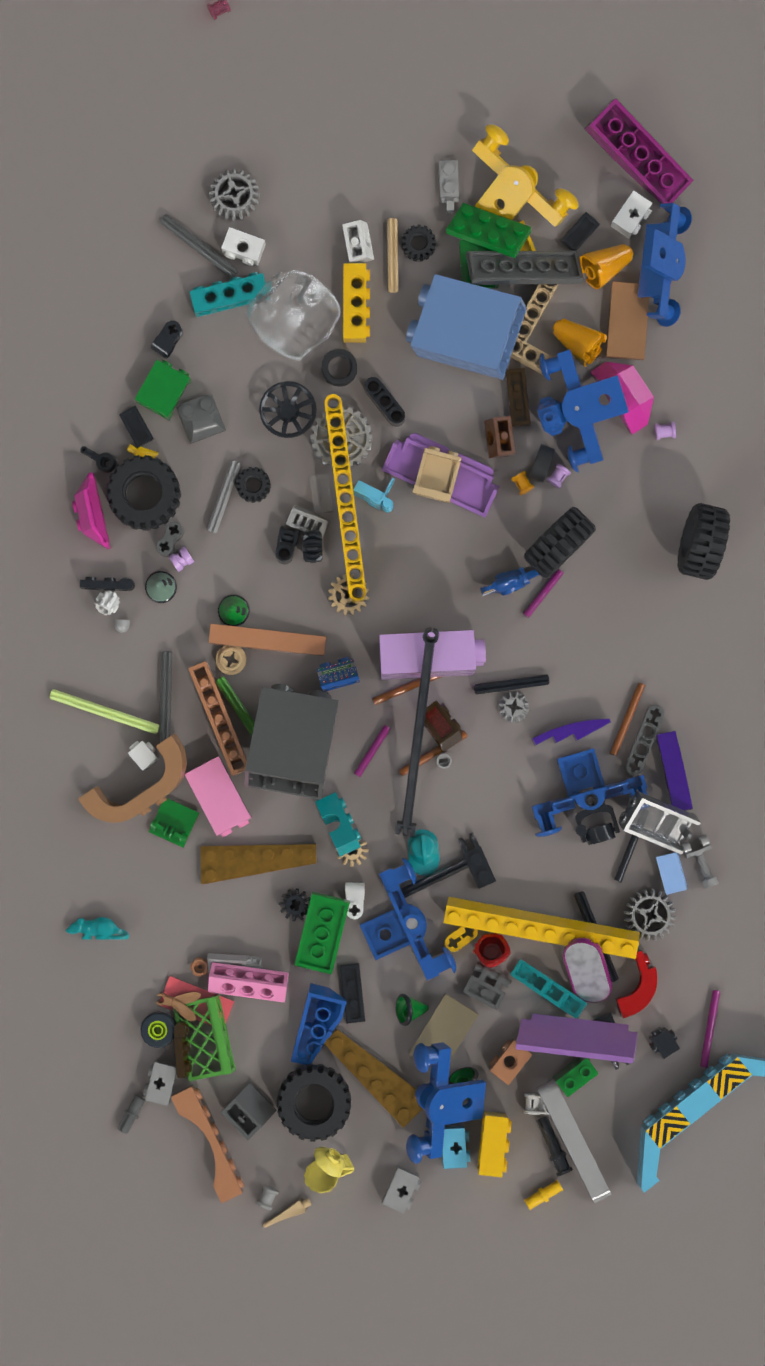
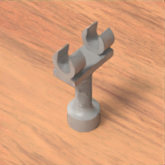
M707 835L699 837L702 849L692 852L689 842L681 844L686 858L695 855L697 860H699L698 862L705 878L702 883L706 889L719 884L716 876L711 875L705 857H703L704 851L712 849Z

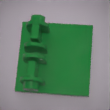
M167 798L161 804L155 819L152 821L149 833L184 848L199 812Z

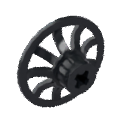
M291 381L279 382L271 386L264 393L259 406L263 425L272 434L282 438H294L304 434L314 423L317 411L316 402L311 392L305 386ZM286 386L297 388L291 400L288 399ZM280 387L282 388L284 399L282 402L272 394L274 390ZM303 391L309 399L297 404L298 396ZM268 397L278 405L277 408L264 407ZM311 404V415L300 412L299 409ZM264 412L277 413L278 416L267 422ZM297 417L309 420L303 429L296 420ZM280 420L283 421L282 432L272 428ZM292 422L298 432L286 434L288 423Z

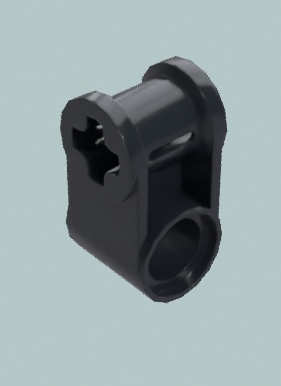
M177 321L167 322L153 341L150 349L167 359L183 334L180 324ZM176 327V330H177L178 332H177V333H174V332H173V333L171 334V332H170L169 329H170V328L174 329V328Z
M284 526L280 527L276 548V559L279 563L289 564L292 561L300 530L294 531L285 529ZM283 550L290 553L286 559H282L279 556V553Z

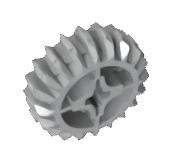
M233 169V174L226 170V176L220 173V180L214 178L216 185H210V189L213 190L209 192V196L212 197L210 204H215L213 210H219V216L225 213V219L232 215L233 221L236 220V216H239L240 220H242L244 213L249 217V210L254 212L256 209L253 205L259 204L257 198H260V193L257 192L259 186L255 185L256 180H250L251 175L249 173L244 176L243 170L239 174H237L236 169ZM234 182H240L247 187H238L234 184ZM228 184V190L219 195L221 189ZM236 192L237 197L234 198L232 193ZM250 194L247 202L241 206V200ZM222 202H230L234 204L235 208L227 207Z
M644 889L643 896L636 892L637 900L634 897H630V900L633 902L632 905L626 903V906L631 909L630 911H624V914L630 915L624 921H631L627 929L634 927L633 931L640 932L639 939H642L645 935V940L649 941L652 935L653 941H657V934L660 938H664L663 931L668 934L670 933L667 926L674 927V924L670 923V919L676 920V916H671L670 913L676 912V909H669L673 902L669 901L666 903L665 901L668 899V896L665 895L661 898V891H658L655 896L654 889L650 890V895ZM654 899L647 909L638 907L642 901ZM658 903H661L665 910V919L657 913ZM652 910L654 918H650L649 920H647L648 916L645 914L646 912H651ZM635 912L643 917L641 928L636 923ZM656 921L662 924L654 931H646L652 922Z

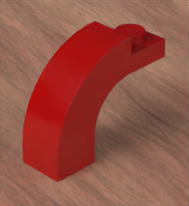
M642 950L637 951L635 959L640 975L637 987L631 993L615 998L622 1018L635 1015L643 1010L652 1000L657 988L656 967H647L650 964L647 953L643 954Z

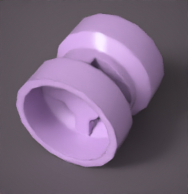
M185 546L179 549L178 553L168 556L178 572L183 570L184 566L194 563Z

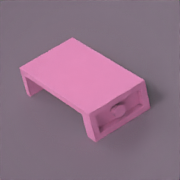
M219 756L185 774L216 836L221 835L225 837L232 833V828L236 826L242 828L250 823L249 819L252 817L248 813Z

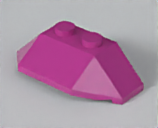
M605 362L590 372L596 382L618 375L629 413L619 415L631 435L648 425L654 396L633 365ZM605 394V396L607 397V399H608L609 402H610V400H611V399H610V396L607 395V394Z
M91 472L88 473L74 495L73 509L79 515V520H76L78 530L108 550L111 549L96 478L94 473Z

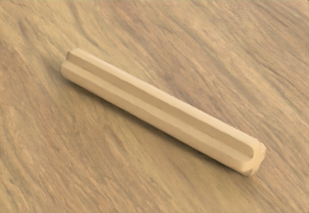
M389 218L387 220L388 292L397 293L398 224L396 218Z

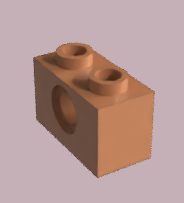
M514 1039L511 1041L507 1040L501 1048L503 1052L500 1056H495L489 1063L491 1066L489 1070L508 1086L532 1056V1053L529 1051L517 1050V1041ZM506 1056L514 1057V1063L511 1066L504 1064Z

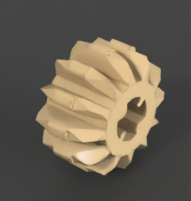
M366 841L362 842V843L360 844L361 847L364 846V845H366L367 842H366ZM360 847L356 849L358 850L357 854L350 856L347 853L337 858L341 859L345 856L346 859L343 861V864L346 865L349 859L351 860L350 866L353 867V860L356 859L357 864L360 865L361 861L358 857L360 856L366 860L367 857L361 853L368 852L369 850Z

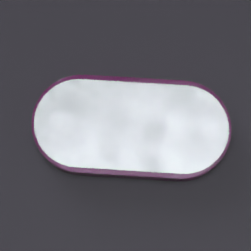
M587 938L571 940L564 949L563 958L574 993L580 999L587 1002L605 1000L611 993L612 981L602 948Z

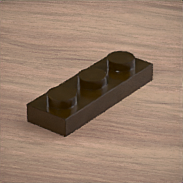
M525 368L507 369L506 381L512 427L531 425Z

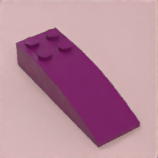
M616 98L610 101L584 128L613 160L662 204L673 203L694 181Z

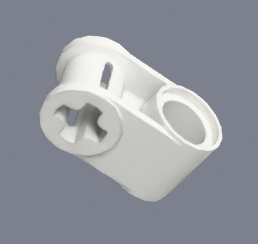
M345 882V900L350 901L347 916L351 919H358L363 914L365 883ZM353 905H357V909H360L356 916L349 912Z
M524 1093L526 1105L523 1113L550 1115L540 1094Z

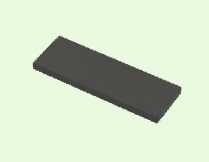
M496 251L466 252L471 284L474 285L583 284L584 281L577 251H519L516 258Z

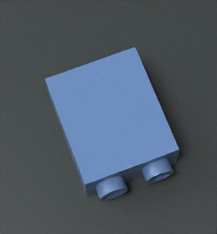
M434 274L431 285L424 284L420 291L418 305L423 307L419 321L412 320L406 334L407 342L411 343L410 346L418 357L503 380L527 310L522 298Z

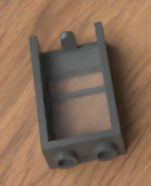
M637 790L629 799L628 806L621 813L618 823L623 831L682 855L684 852L680 846L682 839L689 840L692 837V833L689 830L691 824L699 826L701 822L694 813L684 811Z

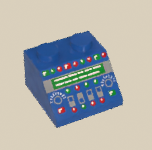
M349 657L338 659L339 663L331 665V662L320 664L317 673L322 691L326 692L359 683L360 680L354 659L350 660Z

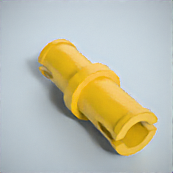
M555 1180L543 1189L539 1188L538 1192L524 1199V1202L529 1210H532L544 1201L545 1203L548 1202L549 1198L563 1191V1188L558 1180Z

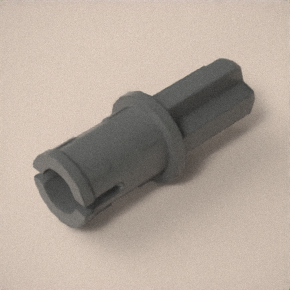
M138 1095L134 1096L128 1110L125 1109L124 1111L125 1115L118 1126L119 1131L125 1134L129 1132L135 1119H138V1113L144 1102H146L144 1098Z

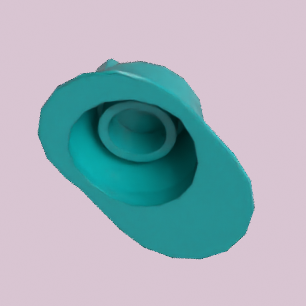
M418 830L415 833V837L410 836L408 840L409 862L418 875H430L439 866L440 857L437 837L429 830Z

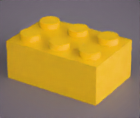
M483 1111L477 1164L479 1175L502 1177L503 1172L506 1173L507 1161L504 1156L505 1153L509 1152L507 1133H511L512 1121H510L506 1113Z

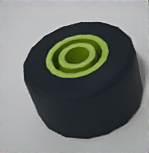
M154 1012L148 1015L142 1022L140 1028L141 1036L144 1042L151 1047H164L174 1039V1026L176 1023L169 1014Z

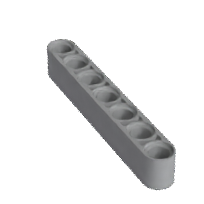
M552 1079L538 1086L537 1090L594 1204L612 1195L555 1080Z

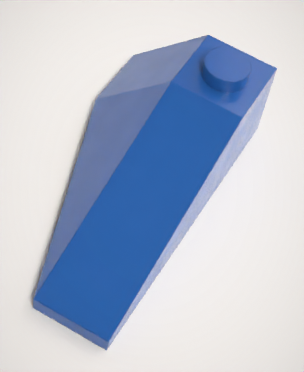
M310 983L291 1062L303 1065L311 1064L322 1049L323 1044L331 1036L337 1024L342 1020L347 1000L329 987Z

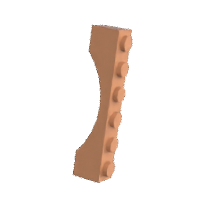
M194 1085L173 1094L171 1099L178 1114L197 1125L211 1144L216 1164L213 1187L222 1204L242 1194L245 1184L241 1176L237 1177L234 1171L237 1168L233 1159H229L226 1154L228 1149L225 1142H220L217 1135L220 1132L215 1123L212 1124L209 1119L211 1113L207 1105L203 1106L200 1100L203 1096L199 1088L195 1089Z

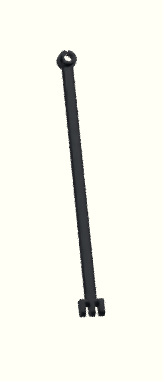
M431 627L427 628L423 633L425 647L402 821H397L395 833L399 835L402 828L404 829L403 836H407L408 830H411V837H415L417 824L412 823L434 647L439 639V632L435 628L432 631L435 636L430 637L428 635L432 630Z

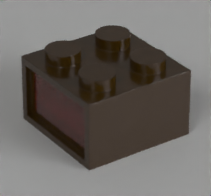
M436 700L426 708L424 726L442 751L445 752L462 740V730L455 718L450 719V712L444 703L440 705Z

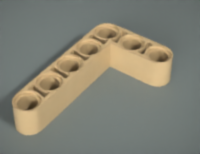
M539 284L526 306L527 310L521 327L528 330V333L526 335L518 334L515 344L518 345L519 349L513 351L511 355L512 359L541 375L543 374L539 364L540 355L543 353L545 359L552 356L532 346L527 341L557 290L558 284L553 286ZM544 295L546 301L539 302L536 297ZM534 311L537 317L529 318L527 313ZM527 353H533L535 355V359L528 360L525 355Z

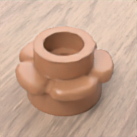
M201 957L194 959V962L190 965L195 976H204L209 972L208 961Z

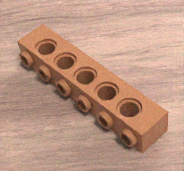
M207 661L188 668L231 775L235 776L245 772L246 755Z

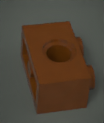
M511 416L494 417L485 420L489 459L516 454Z

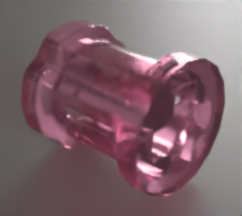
M219 0L213 4H207V8L214 20L225 12H231L227 0Z

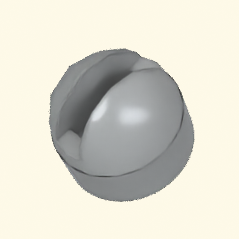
M115 620L114 626L116 631L119 633L127 632L130 627V620Z
M440 753L436 758V763L440 768L446 769L452 764V759L448 753ZM448 757V760L439 762V759Z

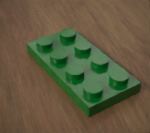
M463 203L446 228V234L516 258L531 234V227Z
M312 892L294 966L332 975L350 904L349 900Z

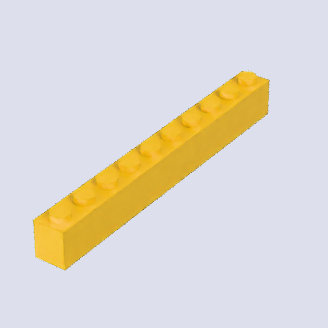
M448 897L444 923L563 946H567L573 939L587 938L594 944L600 945L603 953L636 959L640 932L454 897Z

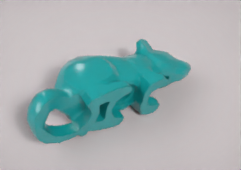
M107 917L86 921L84 918H79L65 930L69 934L83 933L82 940H90L92 936H95V940L129 939V933L124 929L118 928Z

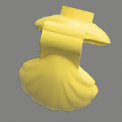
M318 1147L314 1152L315 1161L306 1168L304 1174L305 1184L312 1191L318 1193L330 1192L335 1188L340 1177L351 1174L354 1171V1166L347 1154L341 1155L333 1148Z

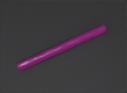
M718 990L712 991L700 1067L708 1068L720 991Z

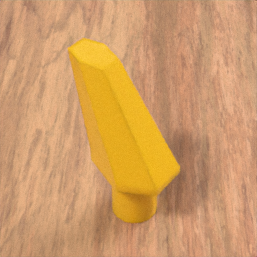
M130 444L127 448V451L134 456L144 457L149 455L155 459L159 452L142 446L136 448Z

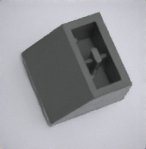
M249 1083L222 1109L221 1114L249 1140L277 1110Z

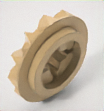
M223 646L216 655L217 667L227 675L240 673L246 666L245 652L240 647ZM235 652L234 659L239 663H232L228 668V661L223 657H231Z

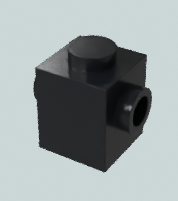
M659 1027L651 1032L652 1036L649 1037L651 1040L649 1046L655 1054L658 1052L663 1059L680 1049L676 1043L678 1038L672 1029L668 1031L665 1027L663 1029Z

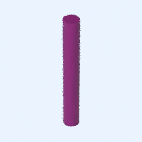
M557 569L523 614L527 618L532 615L564 573L560 569Z
M386 725L383 726L354 772L358 777H361L389 733L390 728Z

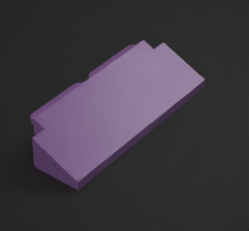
M412 433L407 437L405 443L397 439L395 440L382 471L415 485L424 448L429 449V446L440 448V452L446 454L450 450L448 447L422 435ZM458 453V457L462 459L450 502L482 517H486L500 487L491 483L494 478V470L481 462Z
M532 1014L531 1020L521 1019L516 1049L633 1063L637 1048L638 1032L628 1031L629 1025Z

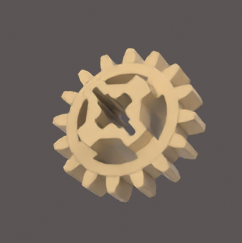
M346 574L343 575L342 580L339 577L336 578L337 584L331 583L334 589L328 590V593L332 594L328 599L329 601H334L331 605L332 608L338 607L337 613L343 610L344 616L347 615V612H350L353 616L355 610L359 613L361 612V606L366 608L367 605L364 601L355 603L350 597L345 599L344 592H349L348 586H342V584L347 583ZM357 589L353 590V592H352L353 597H355V598H360V597L357 596V594H356V590H357ZM336 591L341 594L342 599L340 602L336 599ZM350 603L357 604L353 607H346Z

